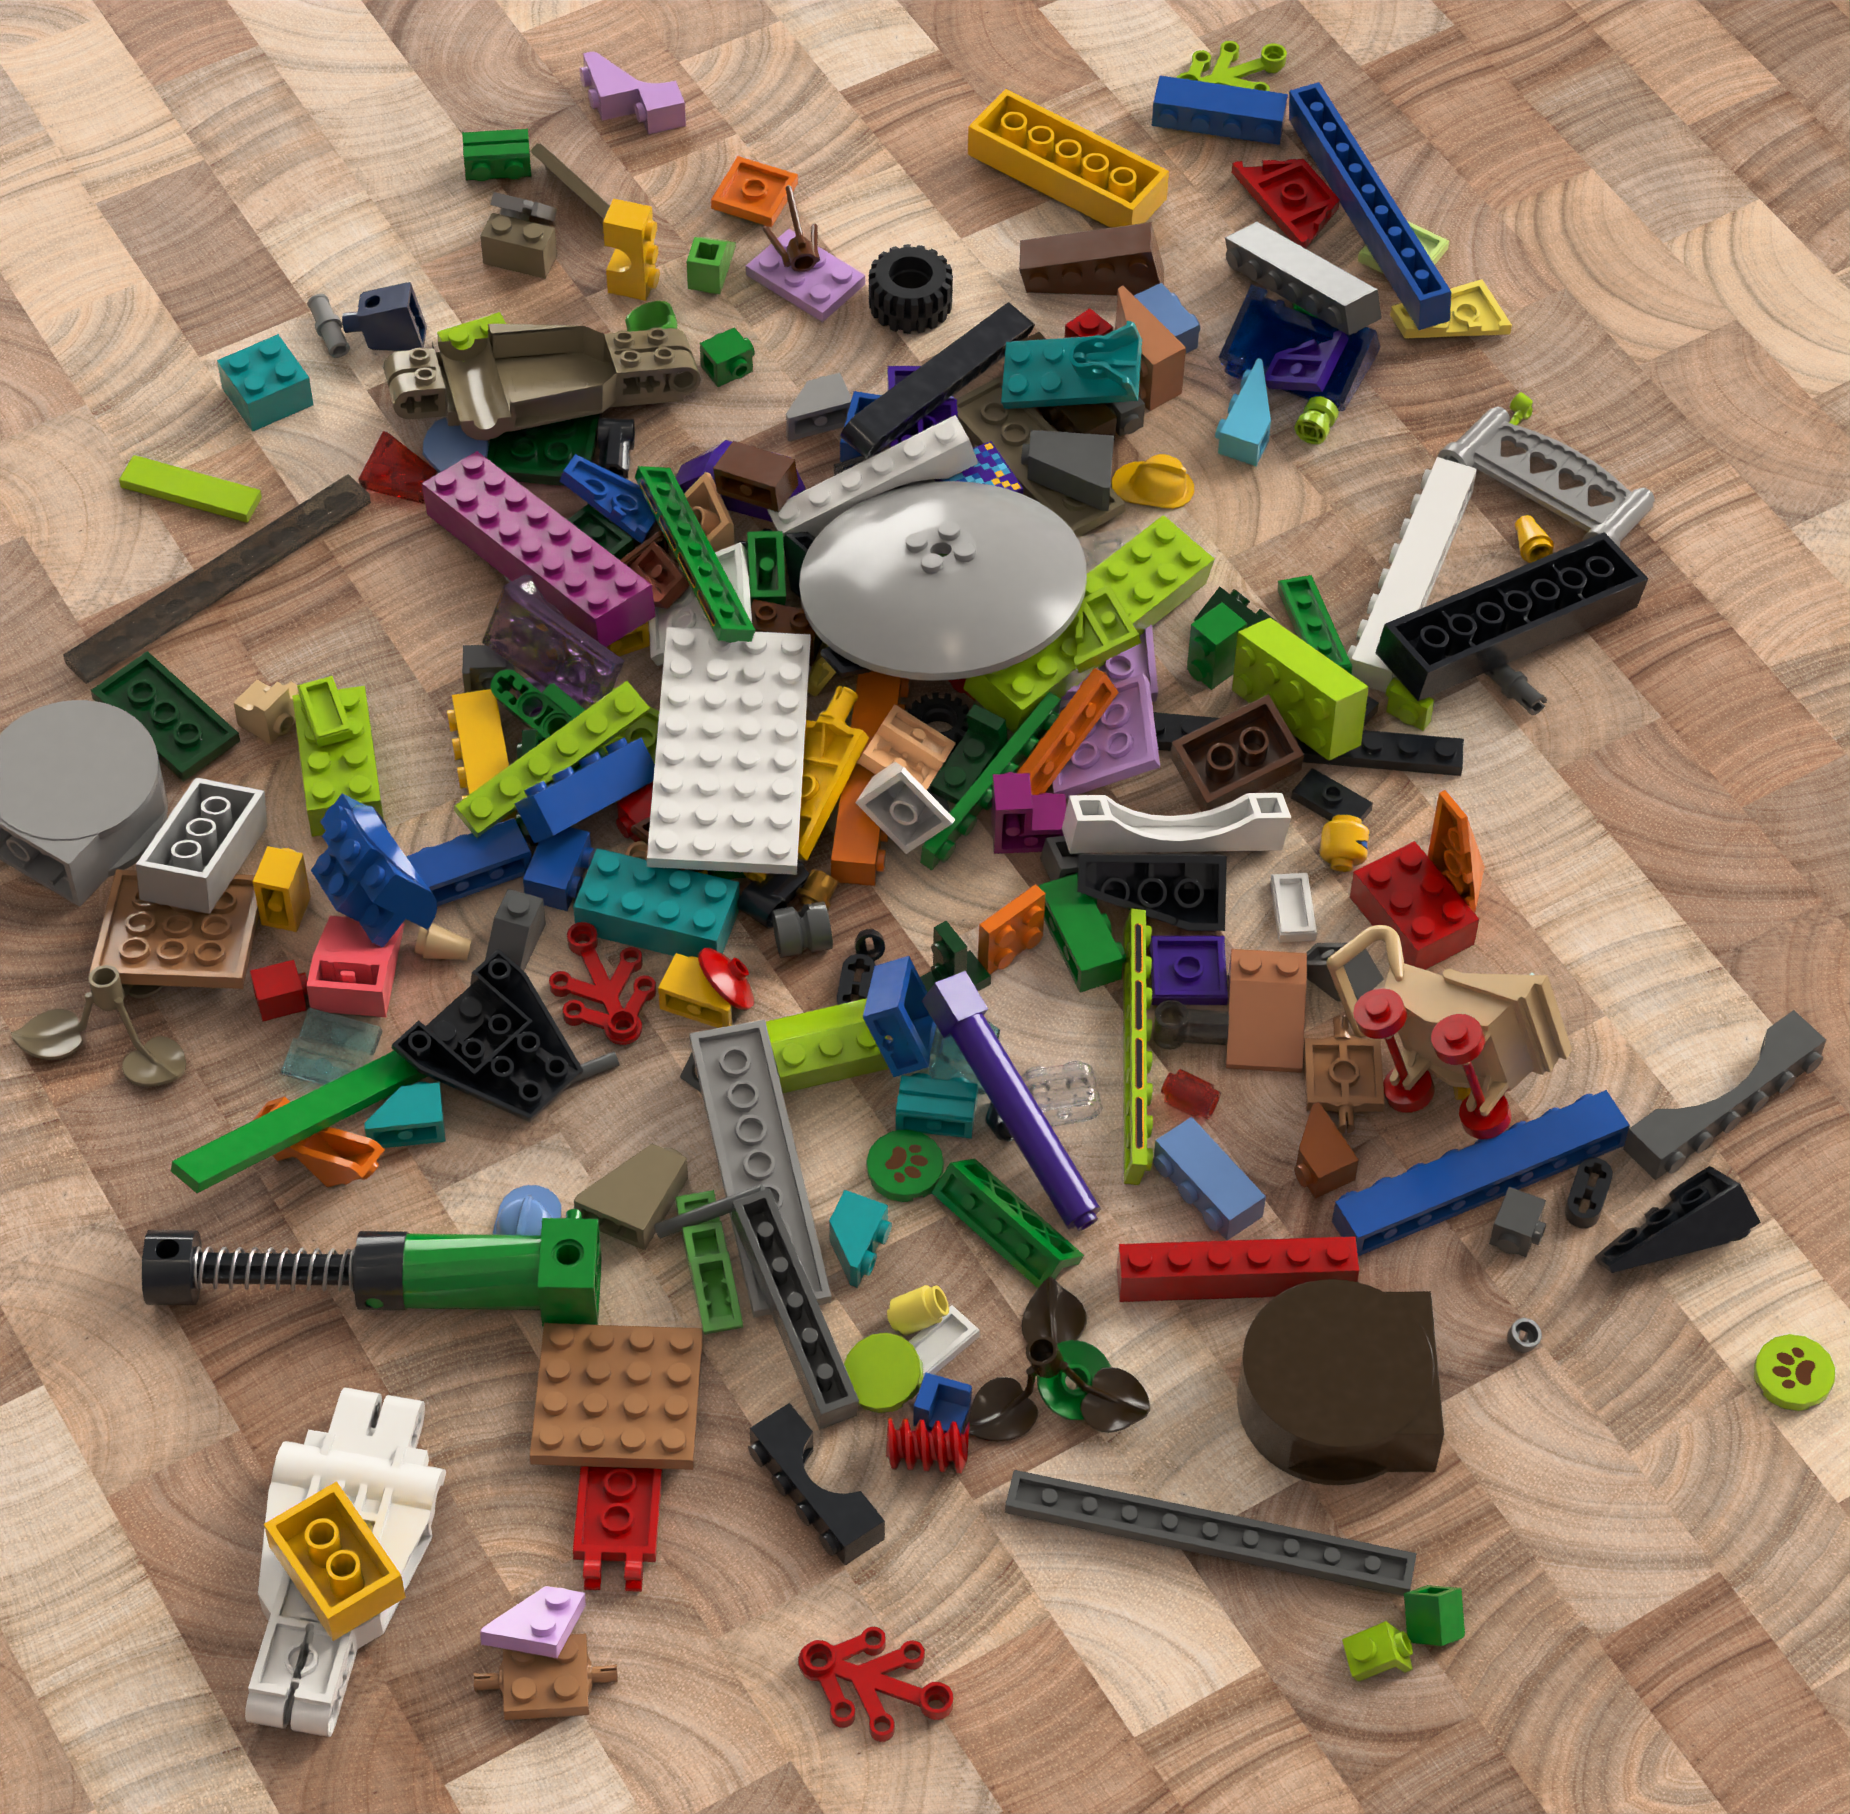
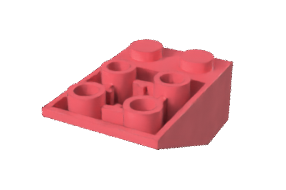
M329 916L313 953L307 981L311 1011L387 1017L404 922L386 945L380 947L371 942L358 921L350 917Z

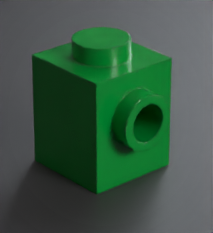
M735 327L700 342L701 367L717 387L743 378L745 375L753 372L752 357L755 355L754 347L747 337L743 338Z

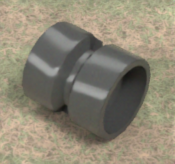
M824 901L805 904L799 912L793 907L772 910L773 930L780 958L801 955L804 948H808L812 953L833 948L831 925Z

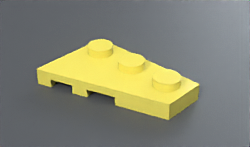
M1482 279L1451 288L1450 321L1418 330L1402 303L1391 306L1390 316L1404 338L1508 335L1511 333L1512 324Z

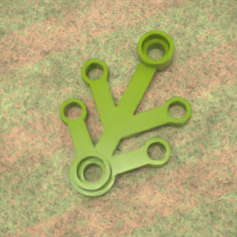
M1225 41L1220 46V56L1212 74L1201 77L1202 72L1210 69L1211 55L1207 51L1198 50L1192 55V64L1189 71L1181 73L1177 78L1270 91L1269 85L1265 82H1251L1239 78L1262 70L1268 73L1281 71L1286 64L1287 51L1282 45L1275 43L1267 44L1261 50V58L1229 68L1231 62L1239 58L1240 47L1234 41Z

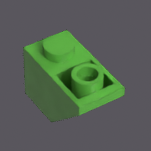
M694 237L686 261L688 289L721 294L736 248V242L708 237Z

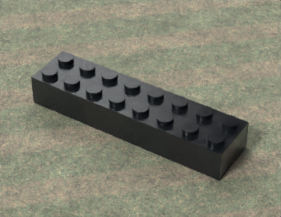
M1603 532L1384 624L1375 653L1415 699L1421 701L1637 608L1648 578L1616 543Z

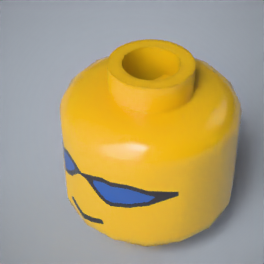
M1351 815L1334 816L1332 821L1327 822L1322 827L1319 850L1321 858L1330 863L1331 869L1335 871H1352L1353 866L1360 865L1367 859L1370 836L1368 828L1362 824L1361 819Z

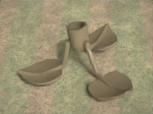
M108 965L99 966L89 974L88 980L91 992L85 994L86 1003L80 1022L78 1017L71 1011L53 1009L37 1015L22 1028L11 1032L13 1041L23 1051L34 1057L46 1060L67 1057L82 1046V1038L79 1032L86 1029L92 1005L95 1003L96 1006L104 1011L118 1009L130 1039L137 1049L126 1055L122 1063L123 1073L131 1083L145 1087L171 1083L183 1076L187 1066L183 1049L177 1042L168 1037L156 1036L143 1046L138 1039L123 1004V999L128 994L135 998H146L159 992L164 986L121 984L118 970Z

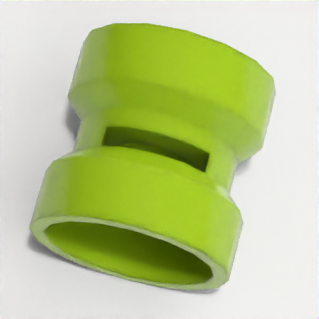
M1321 396L1310 398L1304 407L1303 414L1299 416L1294 426L1298 437L1309 444L1318 445L1323 443L1329 434L1330 427L1334 425L1338 418L1339 411L1337 406L1329 399Z

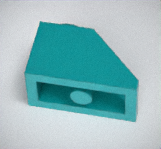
M417 1082L413 1085L401 1086L364 1123L366 1137L375 1140L383 1148L446 1142L440 1082Z

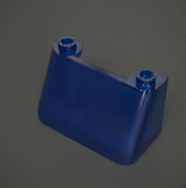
M1251 284L1219 355V360L1225 366V373L1234 378L1242 379L1247 369L1252 370L1257 358L1263 361L1265 375L1277 352L1299 347L1302 343L1313 339L1318 344L1333 339V332L1339 329L1332 327L1321 319L1286 307L1285 302L1278 299L1275 302L1265 298L1267 290ZM1365 327L1356 333L1347 335L1349 340L1323 392L1283 391L1307 400L1315 396H1321L1332 401L1337 406L1338 411H1345L1380 350L1381 346L1376 330Z

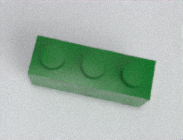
M1077 873L1038 885L1046 893L1044 921L1079 992L1081 993L1121 980L1123 963H1126L1125 950L1119 941H1114L1111 935L1110 920L1106 913H1100L1097 907V898L1077 892Z

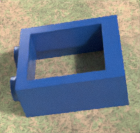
M910 956L874 966L863 1013V1019L893 1077L929 1067L937 1029L935 1022L922 1003L923 998L928 992ZM889 1035V1036H891L893 1039H892V1040H887V1039H885V1036Z

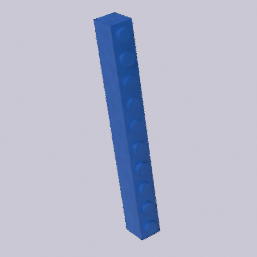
M1320 82L1289 90V121L1330 188L1340 199V204L1418 330L1450 321V288Z

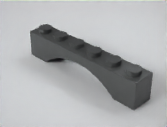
M1793 1010L1766 1030L1758 1063L1748 1077L1736 1088L1715 1100L1697 1106L1678 1109H1655L1629 1128L1623 1150L1654 1180H1657L1666 1172L1669 1174L1676 1172L1689 1155L1695 1151L1699 1154L1706 1150L1713 1142L1714 1137L1722 1131L1724 1133L1732 1131L1739 1124L1741 1118L1750 1111L1756 1113L1761 1110L1768 1102L1769 1097L1777 1091L1779 1093L1787 1091L1803 1072L1807 1074L1813 1072L1823 1061L1822 1052L1826 1039Z

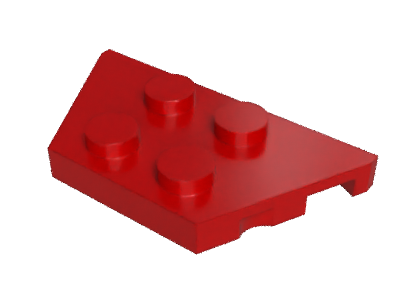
M1288 159L1286 161L1262 160V166L1243 167V161L1232 163L1231 173L1291 241L1305 249L1339 209L1340 199L1305 159Z

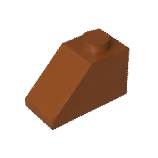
M1320 1102L1312 1104L1299 1146L1297 1163L1294 1167L1296 1178L1301 1186L1308 1187L1313 1196L1318 1198L1355 1181L1359 1159Z

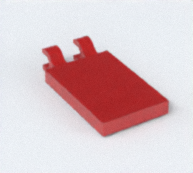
M580 1467L573 1560H584V1590H601L602 1561H626L624 1580H626L625 1591L642 1592L643 1562H656L663 1469Z

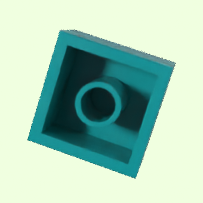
M279 334L217 360L221 387L252 432L314 405L310 378Z

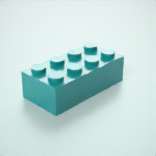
M597 848L573 906L575 923L587 922L592 924L597 931V938L675 956L678 953L687 957H698L699 952L704 948H712L723 954L740 910L737 906L740 898L739 882L686 869L681 871L677 868L647 867V860Z

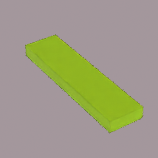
M137 455L132 456L119 478L121 488L246 523L249 522L262 499L261 490Z

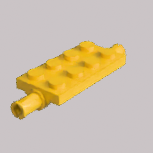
M837 686L826 712H821L817 721L806 720L798 859L808 860L869 739L863 730L851 728L845 722L854 703L858 699V695L845 686L843 688L842 686ZM743 872L747 878L759 881L760 883L765 881L768 874Z

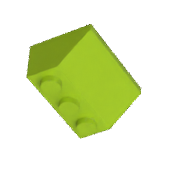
M867 998L766 1021L782 1093L889 1069L863 1019Z

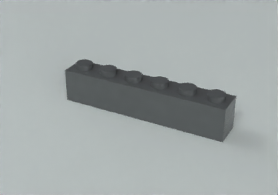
M1255 222L1225 237L1227 247L1226 260L1231 268L1347 335H1351L1382 319L1378 289L1261 223Z
M770 1188L732 1201V1221L819 1430L857 1416L859 1399Z

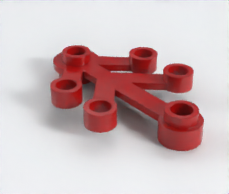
M587 922L573 924L567 932L568 947L573 953L582 957L594 985L572 978L565 971H557L550 976V991L557 997L573 994L603 1004L608 1014L586 1008L579 1000H570L564 1004L562 1009L564 1021L571 1026H578L584 1022L604 1029L608 1040L618 1045L633 1043L642 1033V1022L638 1015L645 1002L652 1000L656 996V982L647 975L636 978L633 983L634 993L625 1008L622 1007L618 998L631 974L642 968V952L636 947L623 949L620 953V963L609 980L595 950L598 945L595 927ZM580 941H587V943H583V944L578 943V942H580ZM630 957H634L637 959L634 962L626 961V959ZM561 981L567 983V984L564 985V986H556V985H555L557 982H561ZM642 986L650 987L647 991H642L639 988ZM577 1010L580 1012L578 1015L568 1014L570 1011ZM621 1027L629 1028L626 1030H618Z
M868 1627L861 1635L834 1646L823 1640H815L808 1643L799 1653V1669L807 1679L820 1683L831 1706L830 1719L837 1727L846 1728L853 1724L855 1720V1706L852 1701L845 1699L836 1677L852 1682L869 1717L870 1735L879 1742L888 1741L893 1737L895 1722L893 1717L885 1712L876 1691L919 1706L922 1713L933 1720L947 1717L953 1709V1692L948 1685L942 1682H931L920 1688L883 1675L903 1666L911 1670L921 1667L925 1659V1650L918 1641H907L900 1649L860 1665L844 1660L862 1652L870 1656L881 1654L886 1646V1636L882 1629ZM870 1637H877L881 1642L873 1646L867 1644L866 1640ZM916 1651L919 1653V1657L908 1659L905 1653ZM815 1659H823L827 1662L822 1667L812 1665ZM939 1700L944 1706L940 1709H933L929 1706V1703ZM844 1708L849 1710L850 1714L842 1718L838 1717L835 1712L838 1709ZM883 1722L889 1725V1729L880 1732L875 1729V1725Z

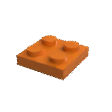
M737 156L711 198V209L772 227L788 201L785 188L787 185H790L792 190H795L798 185V174Z
M1036 884L979 924L978 960L989 974H992L997 969L1006 968L1011 964L1015 956L1026 948H1034L1041 941L1044 929L1046 893Z

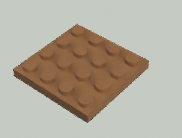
M116 869L90 972L99 966L108 965L118 970L121 984L243 989L259 918L253 886L255 875L236 874L209 914L140 900L137 870Z
M544 1323L530 1448V1464L693 1470L703 1350V1328Z

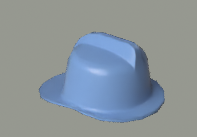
M525 1185L513 1189L504 1197L499 1207L493 1234L541 1235L542 1218H561V1204L558 1197L549 1189L538 1185Z

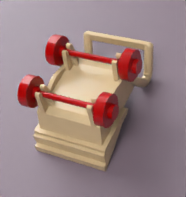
M1375 925L1365 929L1327 959L1328 970L1355 1036H1367L1373 1039L1384 1038L1395 1068L1386 1075L1383 1081L1384 1095L1390 1107L1398 1112H1416L1430 1103L1435 1093V1086L1429 1073L1431 1072L1448 1085L1471 1088V1093L1462 1101L1459 1107V1117L1466 1133L1474 1138H1494L1508 1128L1512 1118L1508 1101L1503 1094L1515 1088L1530 1072L1543 1075L1545 1071L1551 1072L1558 1059L1567 1060L1572 1051L1548 975L1475 974L1446 969L1442 976L1405 964L1398 933L1393 928L1385 925ZM1382 940L1385 942L1390 965L1384 988L1374 989L1365 993L1357 1001L1344 965L1373 942ZM1397 1032L1404 1046L1402 1053H1400L1394 1034Z

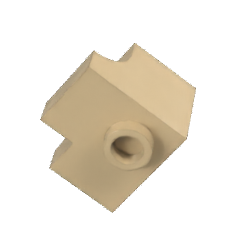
M256 680L233 702L237 724L271 745L280 735L286 734L295 721L292 695H299L297 684L292 681L286 685L276 682L271 687Z

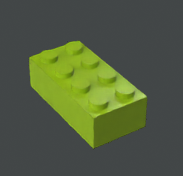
M1272 618L1265 619L1238 632L1232 684L1233 692L1248 703H1252L1269 694L1291 733L1329 761L1361 746L1369 686Z
M365 686L337 689L352 727L354 738L319 748L300 696L292 695L306 807L312 837L325 833L326 830L320 821L325 816L328 808L337 801L342 793L366 806H373L384 820Z

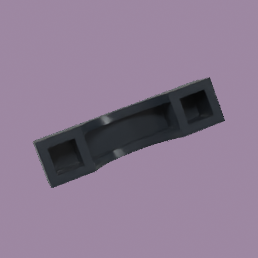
M790 1403L750 1427V1446H748L751 1457L758 1466L762 1467L765 1465L771 1472L772 1481L779 1493L784 1497L789 1495L795 1502L798 1516L806 1526L811 1524L820 1534L819 1540L823 1548L830 1556L836 1554L842 1563L847 1565L885 1540V1520L861 1491L853 1493L830 1492L816 1485L807 1475L804 1467L813 1452V1431Z

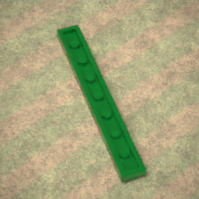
M638 466L635 479L718 641L728 643L737 641L752 642L755 628L671 468Z

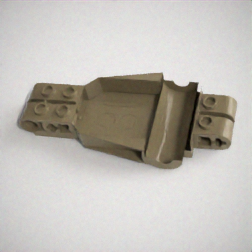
M488 324V338L475 339L473 345L468 349L458 350L454 348L451 341L438 342L440 352H435L432 342V348L430 349L415 348L394 352L385 359L383 365L394 411L399 417L404 419H421L446 416L448 426L461 425L462 431L467 436L475 440L485 441L494 439L508 431L603 413L610 407L683 401L684 395L694 392L701 381L687 337L683 331L675 328H652L643 331H618L616 333L603 334L589 327L579 325Z

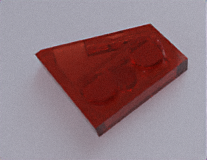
M383 431L358 479L359 487L425 504L422 483L435 476L436 470L391 434Z

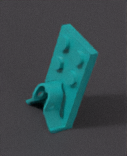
M1127 321L1126 325L1104 336L1095 335L1089 337L1006 342L1001 398L1004 409L1138 401L1142 338L1135 323Z

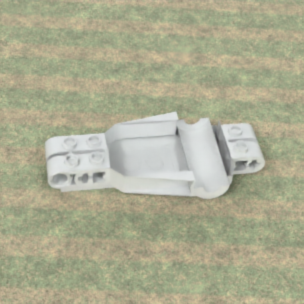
M343 1388L328 1433L308 1429L304 1444L289 1441L282 1443L276 1456L268 1491L265 1523L337 1481L400 1572L405 1591L432 1539L431 1525L435 1514L436 1497L440 1486H443L446 1476L445 1469L428 1466L429 1457L427 1450L416 1449L424 1421V1401L387 1395L382 1405L380 1393ZM264 1529L258 1596L262 1612L269 1622L248 1687L249 1694L245 1718L249 1723L285 1729L291 1717L290 1724L293 1731L330 1737L336 1726L357 1650L384 1634L399 1602L332 1641L270 1549Z

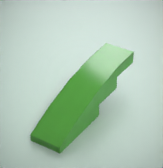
M714 1190L675 1197L678 1215L715 1202ZM717 1217L698 1225L682 1227L681 1232L704 1335L743 1328L729 1251L727 1252L720 1218Z

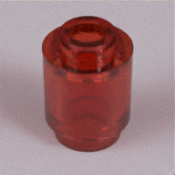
M1179 1069L1176 1074L1169 1073L1161 1088V1093L1165 1095V1104L1196 1119L1203 1117L1208 1120L1215 1111L1221 1096V1092L1214 1089V1084L1183 1069Z

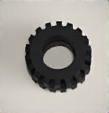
M911 244L903 245V248L892 247L888 253L883 251L878 255V260L874 259L871 269H869V308H871L873 317L878 318V323L882 326L889 325L890 330L895 332L903 330L905 334H911V331L923 333L926 328L932 330L938 327V322L943 323L947 319V314H950L953 294L952 268L950 264H947V259L943 255L938 256V251L932 248L926 250L925 246L922 245L911 247Z

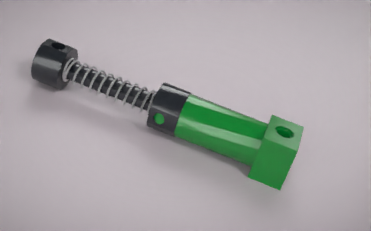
M570 1209L566 1212V1218H542L541 1235L409 1233V1231H359L355 1249L351 1250L348 1248L344 1254H338L334 1248L328 1254H322L319 1248H316L312 1254H307L304 1248H300L297 1254H292L288 1248H284L281 1253H276L272 1247L266 1253H261L257 1247H254L250 1253H245L242 1247H238L234 1253H230L226 1247H222L219 1253H214L210 1246L202 1252L201 1238L198 1230H148L144 1240L142 1255V1291L146 1305H197L202 1284H213L215 1290L218 1288V1284H229L230 1290L233 1289V1284H245L246 1290L249 1288V1284H260L261 1290L264 1289V1284H274L277 1291L280 1289V1285H291L293 1291L295 1290V1285H307L308 1291L311 1289V1285H322L323 1291L326 1290V1285H338L339 1291L342 1290V1285L349 1286L350 1290L354 1292L358 1310H407V1308L540 1310L542 1327H544V1323L598 1325L602 1269L598 1219H582L581 1211Z

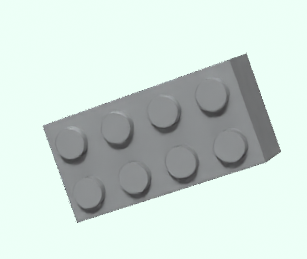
M195 778L136 863L140 900L210 914L268 826L265 791Z

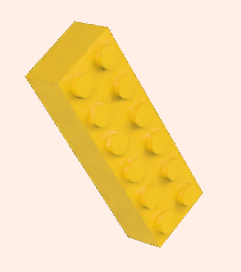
M1007 89L968 126L969 156L1110 228L1145 223L1167 200L1168 170Z

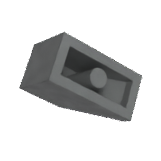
M511 889L507 890L494 917L485 960L499 949L523 971L525 970L546 925L543 898Z
M1316 943L1306 952L1307 979L1334 1000L1341 1001L1326 962L1331 955L1347 943ZM1364 949L1344 965L1357 1001L1362 995L1373 990L1384 980L1367 949Z

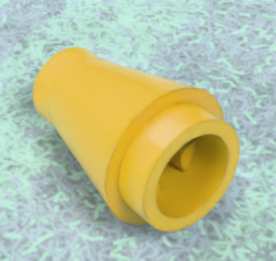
M1522 516L1515 522L1520 555L1523 560L1531 563L1553 554V540L1535 522L1532 516Z

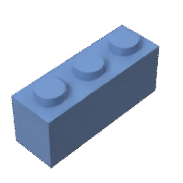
M1192 1117L1155 1140L1153 1159L1155 1168L1160 1175L1171 1179L1178 1187V1191L1186 1203H1193L1202 1213L1205 1223L1211 1230L1218 1231L1226 1240H1229L1263 1217L1266 1196Z

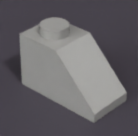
M840 373L821 376L806 382L786 413V437L788 441L845 426L852 398Z

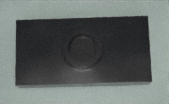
M1311 768L1292 790L1291 799L1329 821H1332V818L1336 815H1351L1363 821L1372 811L1373 802L1314 768Z

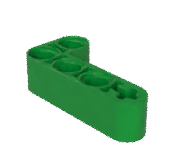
M505 669L499 671L491 680V691L504 708L530 730L537 729L544 739H547L573 720L572 717L514 670ZM511 689L521 694L518 700L509 692ZM543 707L537 716L530 717L534 709ZM603 747L596 751L599 752L601 757L607 754ZM580 764L576 765L573 770L576 771L581 768Z

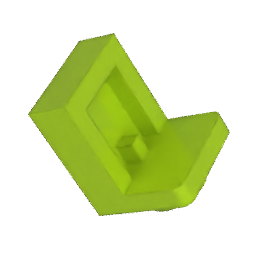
M1394 677L1385 692V696L1389 697L1386 712L1399 718L1403 723L1424 731L1431 722L1434 699L1428 697L1417 701L1399 679Z
M1387 1621L1342 1639L1351 1676L1358 1682L1394 1667H1397L1404 1673L1413 1670L1410 1655L1413 1654V1647L1409 1637L1404 1631H1399Z

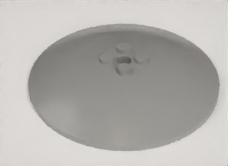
M943 481L914 484L886 491L852 506L837 516L819 533L809 547L800 571L799 588L802 607L812 629L824 643L844 658L859 666L894 677L915 680H954L985 675L1008 668L1028 659L1050 645L1066 630L1078 613L1085 596L1087 574L1085 556L1079 540L1064 520L1048 507L1030 497L1002 487L975 482ZM944 553V554H948V555H947V556H944V557H941V556L938 555V554Z

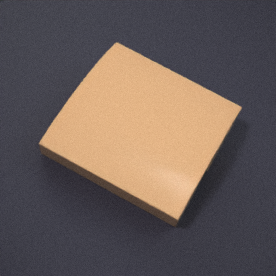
M894 704L857 763L877 774L893 762H897L927 790L956 743Z

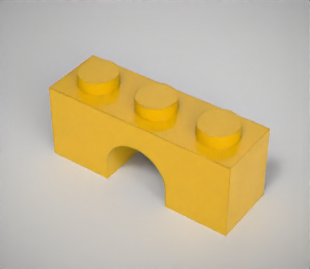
M618 199L612 200L603 220L604 246L615 248L606 269L608 293L646 301L651 288L656 289L660 270L655 268L658 257V246L654 245L657 222L653 221L652 206Z

